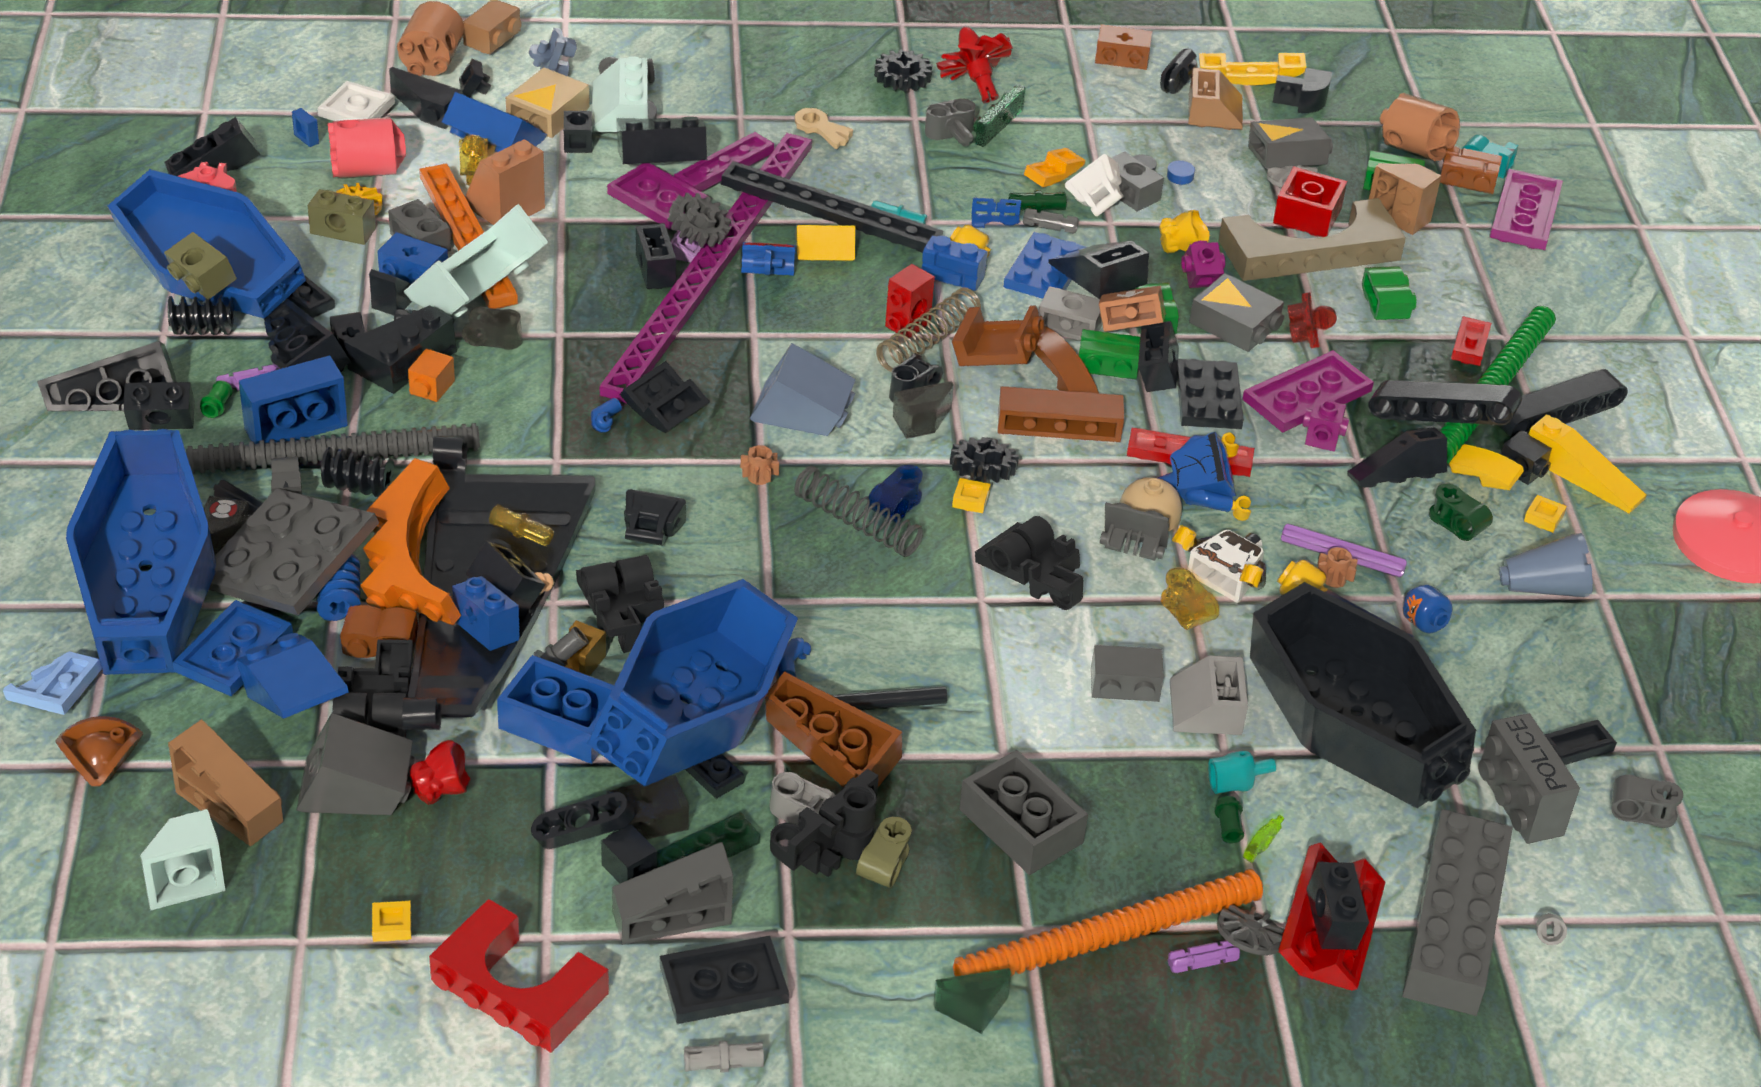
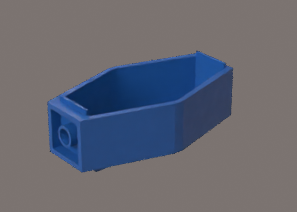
M179 430L110 431L67 526V545L104 675L175 673L173 661L185 649L215 575L216 560L208 521ZM146 510H156V512L152 515L144 514V511ZM144 565H152L149 571L140 570V567Z
M744 579L653 612L645 620L587 745L644 787L736 748L744 740L768 693L798 618Z

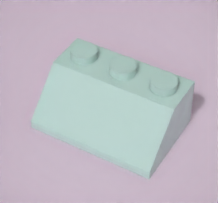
M635 56L619 58L593 80L592 132H617L616 118L648 119L647 58Z

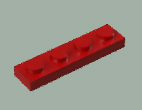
M1132 427L1126 456L1171 464V454L1179 450L1191 437ZM1239 445L1237 455L1228 458L1232 475L1250 477L1255 448Z

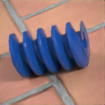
M353 554L317 595V611L324 620H342L346 617L349 607L361 604L360 562Z

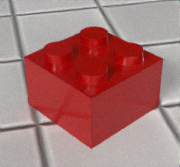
M1293 166L1278 194L1273 223L1282 225L1287 229L1307 232L1313 236L1327 237L1342 209L1347 181Z

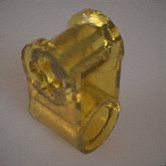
M1179 567L1172 568L1167 572L1165 578L1167 587L1161 594V603L1172 613L1184 629L1189 630L1218 618L1219 605L1217 600L1202 586L1192 572Z

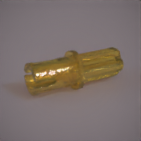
M499 504L491 511L489 517L490 524L512 532L516 538L523 536L547 546L554 536V531L551 527L530 519L527 513L519 514Z

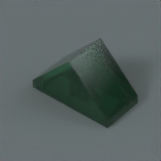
M1010 969L937 979L933 999L934 1009L982 1034L1008 999L1011 981Z

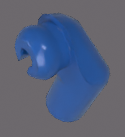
M612 398L591 411V425L594 430L605 433L611 429L613 418L611 417L622 410L618 399Z
M793 638L788 642L778 666L779 677L784 671L796 677L794 661L797 658L801 660L806 659V655H810L811 645L804 641L803 638Z

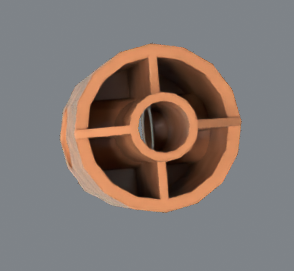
M428 1L416 8L397 44L399 58L407 67L408 72L419 76H436L447 70L465 29L463 20L458 12L451 6L439 1Z
M1401 93L1389 109H1384L1380 116L1386 145L1433 161H1440L1445 158L1447 148H1452L1459 137L1460 118L1457 111L1406 93Z

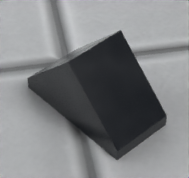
M374 269L370 270L369 281L372 309L394 316L396 310H405L412 303L404 293V290L411 285L410 283Z

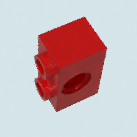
M910 264L889 279L885 327L898 333L899 330L913 323L915 319L920 318L922 314L932 308L935 276ZM922 320L921 326L925 328L927 321ZM914 326L913 331L918 333L920 331L919 327ZM906 331V336L908 338H911L912 333L910 331Z

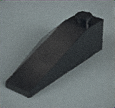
M289 299L281 303L264 318L266 333L270 338L268 346L272 351L271 361L278 369L331 356L339 371L342 372L344 367L351 362L333 333Z
M160 341L37 381L47 411H123L125 383L177 382L166 346Z

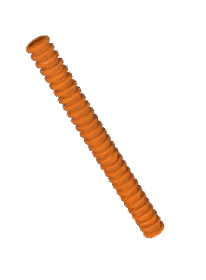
M1247 869L1244 873L1237 872L1234 876L1227 875L1224 879L1217 878L1214 882L1207 881L1204 885L1198 884L1194 888L1188 887L1183 891L1178 890L1173 894H1165L1163 898L1158 896L1153 901L1148 899L1143 904L1135 903L1132 907L1125 906L1122 910L1115 909L1112 914L1105 912L1102 916H1093L1091 920L1085 918L1081 923L1075 921L1070 926L1065 924L1060 927V930L1052 928L1050 932L1042 931L1039 936L1032 934L1029 936V939L1022 937L1018 940V943L1012 940L1007 945L999 944L997 949L989 947L986 952L979 950L976 952V955L969 953L965 956V959L959 956L954 960V975L959 986L963 990H969L972 985L979 987L983 982L986 984L992 983L993 978L999 981L1004 978V975L1012 977L1015 972L1022 974L1025 972V969L1029 971L1034 970L1036 965L1044 967L1046 963H1056L1057 959L1064 961L1068 956L1074 958L1078 953L1083 955L1088 950L1096 951L1099 947L1106 948L1109 946V943L1116 945L1120 941H1128L1130 937L1136 939L1140 934L1145 936L1151 931L1158 932L1161 928L1168 929L1171 925L1178 926L1181 924V921L1188 923L1191 919L1197 920L1202 916L1207 917L1212 913L1217 914L1223 908L1227 910L1230 905L1240 907L1242 903L1250 904L1252 900L1259 901L1263 895L1262 881L1253 869Z

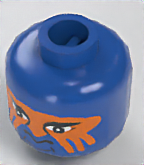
M1421 585L1407 593L1404 599L1403 614L1420 631L1428 634L1435 633L1449 623L1453 611L1452 603L1438 589L1430 585Z

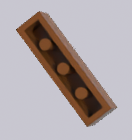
M1000 387L997 434L1121 442L1124 423L1123 395Z

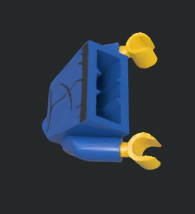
M1216 432L1206 436L1194 435L1179 450L1171 454L1170 459L1173 472L1160 476L1158 479L1173 485L1186 504L1225 512L1232 510L1233 516L1240 521H1245L1250 517L1251 511L1241 508L1250 507V498L1240 496L1236 501L1232 498L1236 496L1228 458L1235 457L1239 448L1238 444H1234V434L1225 433L1222 439L1219 438Z

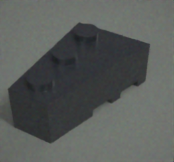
M683 117L682 120L668 118H616L618 152L623 164L707 160L706 126L703 120H699L698 117Z
M427 306L344 341L345 352L351 361L348 364V370L395 394L409 383L408 369L425 349L443 353L456 345L453 317L432 306Z

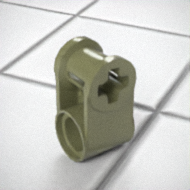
M895 816L888 817L880 823L869 845L864 848L860 856L856 875L888 888L893 887L909 855L907 843L911 837L912 829L908 821Z

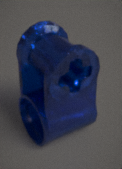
M914 465L898 467L882 483H879L872 489L869 494V507L873 503L879 502V513L883 509L889 508V519L898 513L900 514L901 521L906 513L921 502L922 492L919 489V484L922 482L923 477L921 469ZM875 505L871 510L876 512L877 505ZM885 511L881 516L886 518L888 511ZM896 516L892 522L897 523L898 517Z

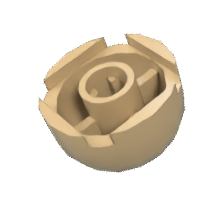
M1158 478L1138 479L1132 482L1121 496L1119 503L1127 504L1132 509L1143 512L1156 511L1169 518L1168 532L1173 529L1174 533L1178 529L1182 516L1181 498L1173 485Z

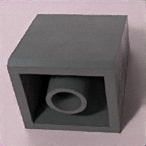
M331 713L306 757L296 810L305 813L392 815L399 802L405 803L410 792L411 783L406 781L410 775V769L415 762V757L411 756L413 740Z

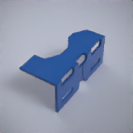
M973 197L972 226L975 228H985V224L990 222H1000L1009 226L1020 223L1021 200L1000 199L996 207V202H994L993 198ZM977 201L987 202V204H978ZM1006 203H1016V205H1006ZM976 211L987 212V214H976ZM991 212H1000V216L991 215ZM1004 213H1015V216L1004 215Z

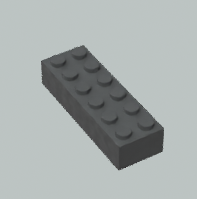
M1441 809L1433 838L1402 997L1477 1016L1487 983L1513 826Z

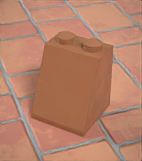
M523 139L481 160L465 196L472 211L494 225L517 204L522 207L528 216L545 209L544 152Z

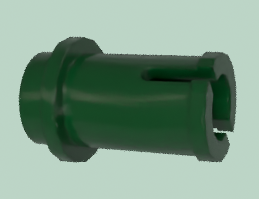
M1222 797L1217 801L1214 808L1215 815L1220 820L1221 838L1226 843H1237L1244 838L1240 817L1243 807L1235 797Z

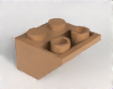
M1193 68L1189 89L1188 124L1198 127L1210 126L1226 130H1242V94L1220 70Z
M1378 164L1375 168L1369 199L1379 198L1398 227L1414 235L1431 222L1442 175L1419 164Z

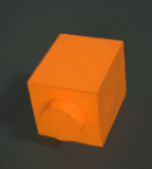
M425 349L408 369L410 394L438 402L455 382L454 357Z

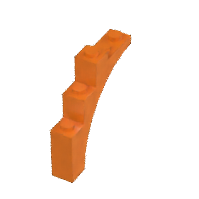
M414 458L366 510L375 513L379 524L373 529L375 535L363 547L370 560L369 566L373 569V572L360 586L367 596L366 602L369 606L382 610L393 607L406 608L425 614L435 622L440 620L454 625L461 617V614L449 593L429 583L422 576L419 565L420 543L425 526L437 504L450 489L437 465Z

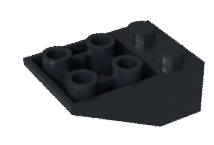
M1133 241L1096 244L1051 258L1048 261L1050 265L1098 299H1101V296L1104 294L1134 290L1136 287L1147 284L1149 252Z

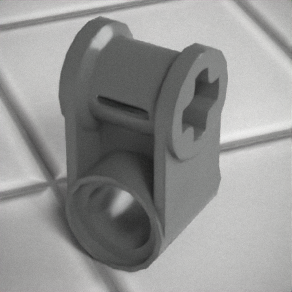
M1634 775L1619 776L1613 783L1612 813L1617 819L1626 822H1638L1654 825L1659 828L1672 827L1678 817L1676 807L1682 802L1683 790L1675 783L1669 781L1645 779ZM1665 791H1667L1666 799L1663 796ZM1662 810H1665L1664 818H1661Z

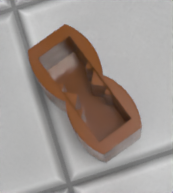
M368 605L349 607L340 635L342 653L355 658L376 656L377 640H413L414 647L418 632L416 612L398 607L384 610Z

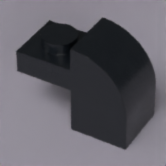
M1306 68L1304 79L1277 75L1272 103L1298 107V113H1313L1323 109L1327 102L1332 72Z

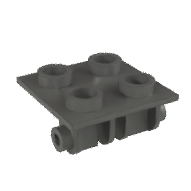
M1106 502L1105 532L1102 531L1099 544L1105 545L1106 549L1121 552L1124 539L1126 538L1123 553H1128L1131 541L1134 540L1136 541L1133 550L1134 556H1137L1142 542L1139 557L1153 561L1156 558L1163 559L1165 548L1167 549L1169 518L1156 511L1143 512L1132 509L1124 503L1111 504Z

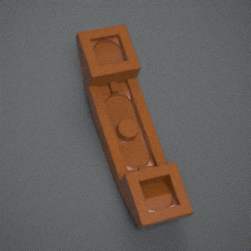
M1044 326V332L1040 334L1036 343V349L1033 352L1058 378L1057 389L1059 391L1099 393L1089 371L1075 350L1058 333Z

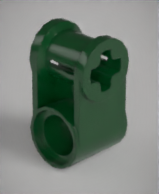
M1441 484L1437 487L1435 492L1436 502L1429 510V517L1433 522L1443 526L1463 541L1473 539L1492 524V512L1485 504L1478 502L1453 484Z

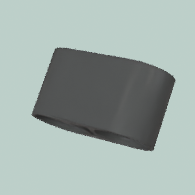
M962 98L929 105L926 110L925 135L933 140L954 137L962 146H968L973 141L971 132L974 128L975 103L969 99Z

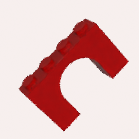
M488 899L429 955L431 980L441 990H448L463 999L469 1007L473 1009L478 1008L493 1017L500 1026L511 1028L521 1034L530 1044L534 1046L539 1045L552 1053L609 994V969L584 954L577 952L551 979L543 984L529 988H516L500 983L489 972L519 941V920L516 914Z

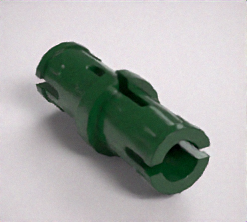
M1034 190L1033 193H1009L1008 199L1021 200L1020 210L1030 208L1037 210V213H1041V210H1066L1067 206L1066 192L1041 193L1040 190Z

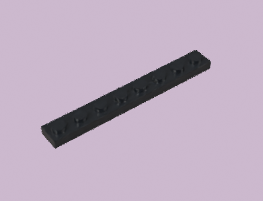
M735 161L731 162L721 177V185L732 188L735 191H741L760 199L810 214L813 217L837 223L840 226H855V230L867 235H873L922 253L932 235L936 237L943 236V230Z

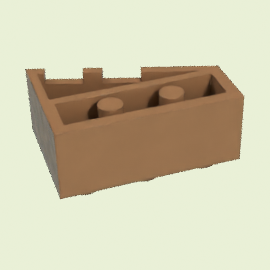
M202 719L168 742L176 793L199 810L208 809L210 818L250 847L283 823L282 799L280 795L249 767Z

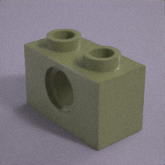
M319 189L307 205L310 234L365 245L376 229L374 200Z
M194 232L164 252L169 262L167 269L177 281L182 279L191 292L194 294L198 292L208 300L237 279L227 257Z

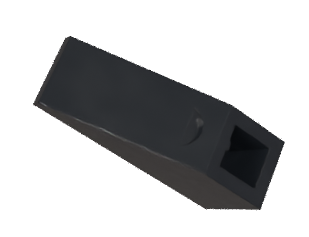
M234 117L228 122L220 124L217 129L206 136L198 138L192 145L181 152L173 154L164 163L168 174L174 176L193 171L195 167L200 166L201 162H208L212 168H217L219 163H226L227 171L239 169L259 156L260 152L254 138L237 117Z
M1435 427L1406 431L1348 470L1347 476L1357 485L1364 488L1375 487L1378 483L1388 481L1402 483L1407 478H1433L1436 474L1447 472V437Z

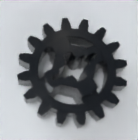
M900 49L898 53L890 50L889 55L882 53L881 58L876 59L874 77H877L878 83L884 82L883 87L892 86L893 91L898 90V88L904 92H907L909 88L917 91L918 86L925 88L926 83L931 82L933 66L930 64L929 59H923V54L914 55L912 50L908 52Z
M969 437L968 442L961 439L959 444H953L949 464L952 465L953 471H959L960 476L969 475L972 481L986 483L988 479H992L994 482L999 483L1000 478L1009 480L1010 475H1016L1019 455H1016L1015 449H1008L1009 444L1000 445L996 439L982 437L981 440H976L973 437Z

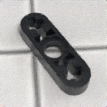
M612 792L542 813L532 823L531 834L543 848L554 849L622 829L632 821L635 809L624 794ZM590 814V819L584 826L575 827L576 821L582 815Z

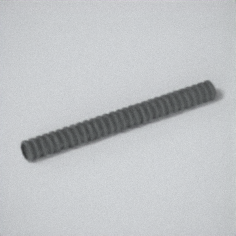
M472 423L471 427H466V424H462L458 428L456 425L446 428V425L441 426V429H436V426H432L431 430H426V427H422L421 431H416V428H412L408 432H406V429L396 432V429L391 430V433H386V430H382L381 434L371 431V435L361 432L359 436H356V433L346 436L344 433L341 434V437L331 434V438L321 435V439H315V436H311L309 440H305V437H300V440L296 441L295 438H290V441H285L284 438H281L280 442L270 439V443L260 440L259 444L249 441L247 445H244V442L234 445L232 442L229 443V446L219 443L218 447H213V444H209L208 448H203V445H198L197 449L188 446L186 454L192 474H195V471L205 474V470L215 473L216 469L226 472L227 468H231V471H236V468L240 467L241 470H246V467H251L254 470L257 469V466H262V469H266L267 465H271V459L298 457L299 463L302 462L303 465H307V462H313V465L318 464V461H322L323 454L328 447L332 448L333 457H336L339 449H343L345 451V459L347 460L352 451L357 452V461L364 454H368L373 459L376 456H383L384 459H388V455L398 458L399 454L408 457V454L411 453L414 456H418V453H423L425 456L428 455V452H433L434 436H463L464 442H467V452L468 449L472 448L474 451H478L480 439L478 426H476V423Z

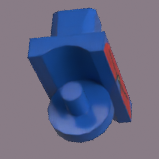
M743 242L741 273L794 275L795 245Z

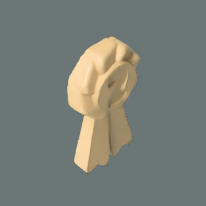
M805 108L795 114V124L798 130H802L806 134H820L834 149H838L839 146H845L849 142V138L853 136L852 128L829 122L827 114L819 109Z

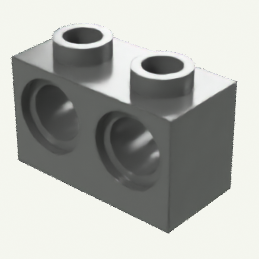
M419 199L388 210L390 235L393 236L397 232L445 248L448 252L451 251L450 238H452V231L450 226L443 222L431 208H428Z

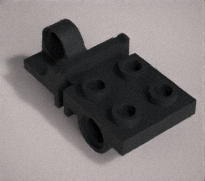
M1034 516L1023 524L1015 523L975 551L976 563L1023 585L1029 582L1030 596L1038 600L1042 594L1046 595L1049 593L1057 607L1062 610H1069L1083 598V576L1074 573L1075 569L1080 567L1079 549L1075 548V540L1071 538L1067 541L1066 536L1063 534L1054 539L1051 525L1040 516Z
M642 555L617 560L614 563L607 562L576 570L577 583L594 615L597 617V628L605 630L608 638L618 636L622 652H631L641 631V623L645 622L646 618L653 612L664 608L662 587L659 586L657 580H654L649 557Z
M377 640L375 668L338 666V675L347 685L349 693L333 699L332 713L406 738L407 730H403L402 707L403 698L408 697L413 640Z
M867 768L857 778H851L837 795L826 799L819 809V814L806 807L799 813L801 819L798 820V825L792 823L776 825L770 833L771 853L793 871L802 865L816 875L821 872L827 877L832 875V868L835 870L840 868L841 857L839 855L850 860H859L864 848L869 845L873 838L879 776ZM784 839L790 840L788 841V846L780 845L778 842Z

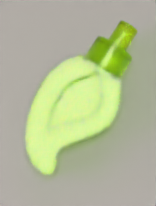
M1278 815L1276 819H1270L1267 824L1258 830L1243 854L1244 859L1253 863L1255 858L1270 846L1275 835L1282 829L1283 816Z

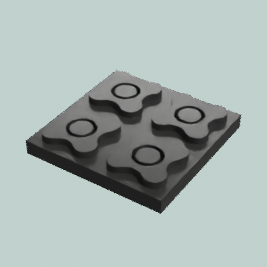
M276 488L215 555V575L209 590L299 616L379 524L375 513Z

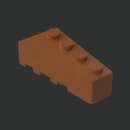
M784 671L768 690L765 697L766 721L843 788L851 778H857L867 768L879 776V787L902 758V731Z

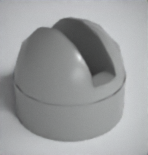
M1548 913L1543 914L1537 920L1535 929L1541 942L1546 945H1557L1565 939L1567 927L1561 917ZM1551 921L1553 935H1547V922Z

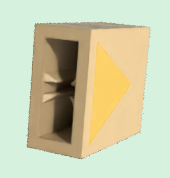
M542 68L506 97V113L525 120L546 133L547 137L553 138L564 129V111H586L589 108V84L550 69Z

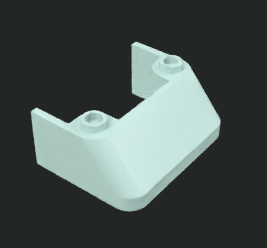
M517 204L486 232L442 263L439 260L404 290V293L417 305L423 308L432 306L453 317L455 321L469 310L466 307L468 303L511 272L517 276L530 266L527 260L545 246L548 241L522 207Z

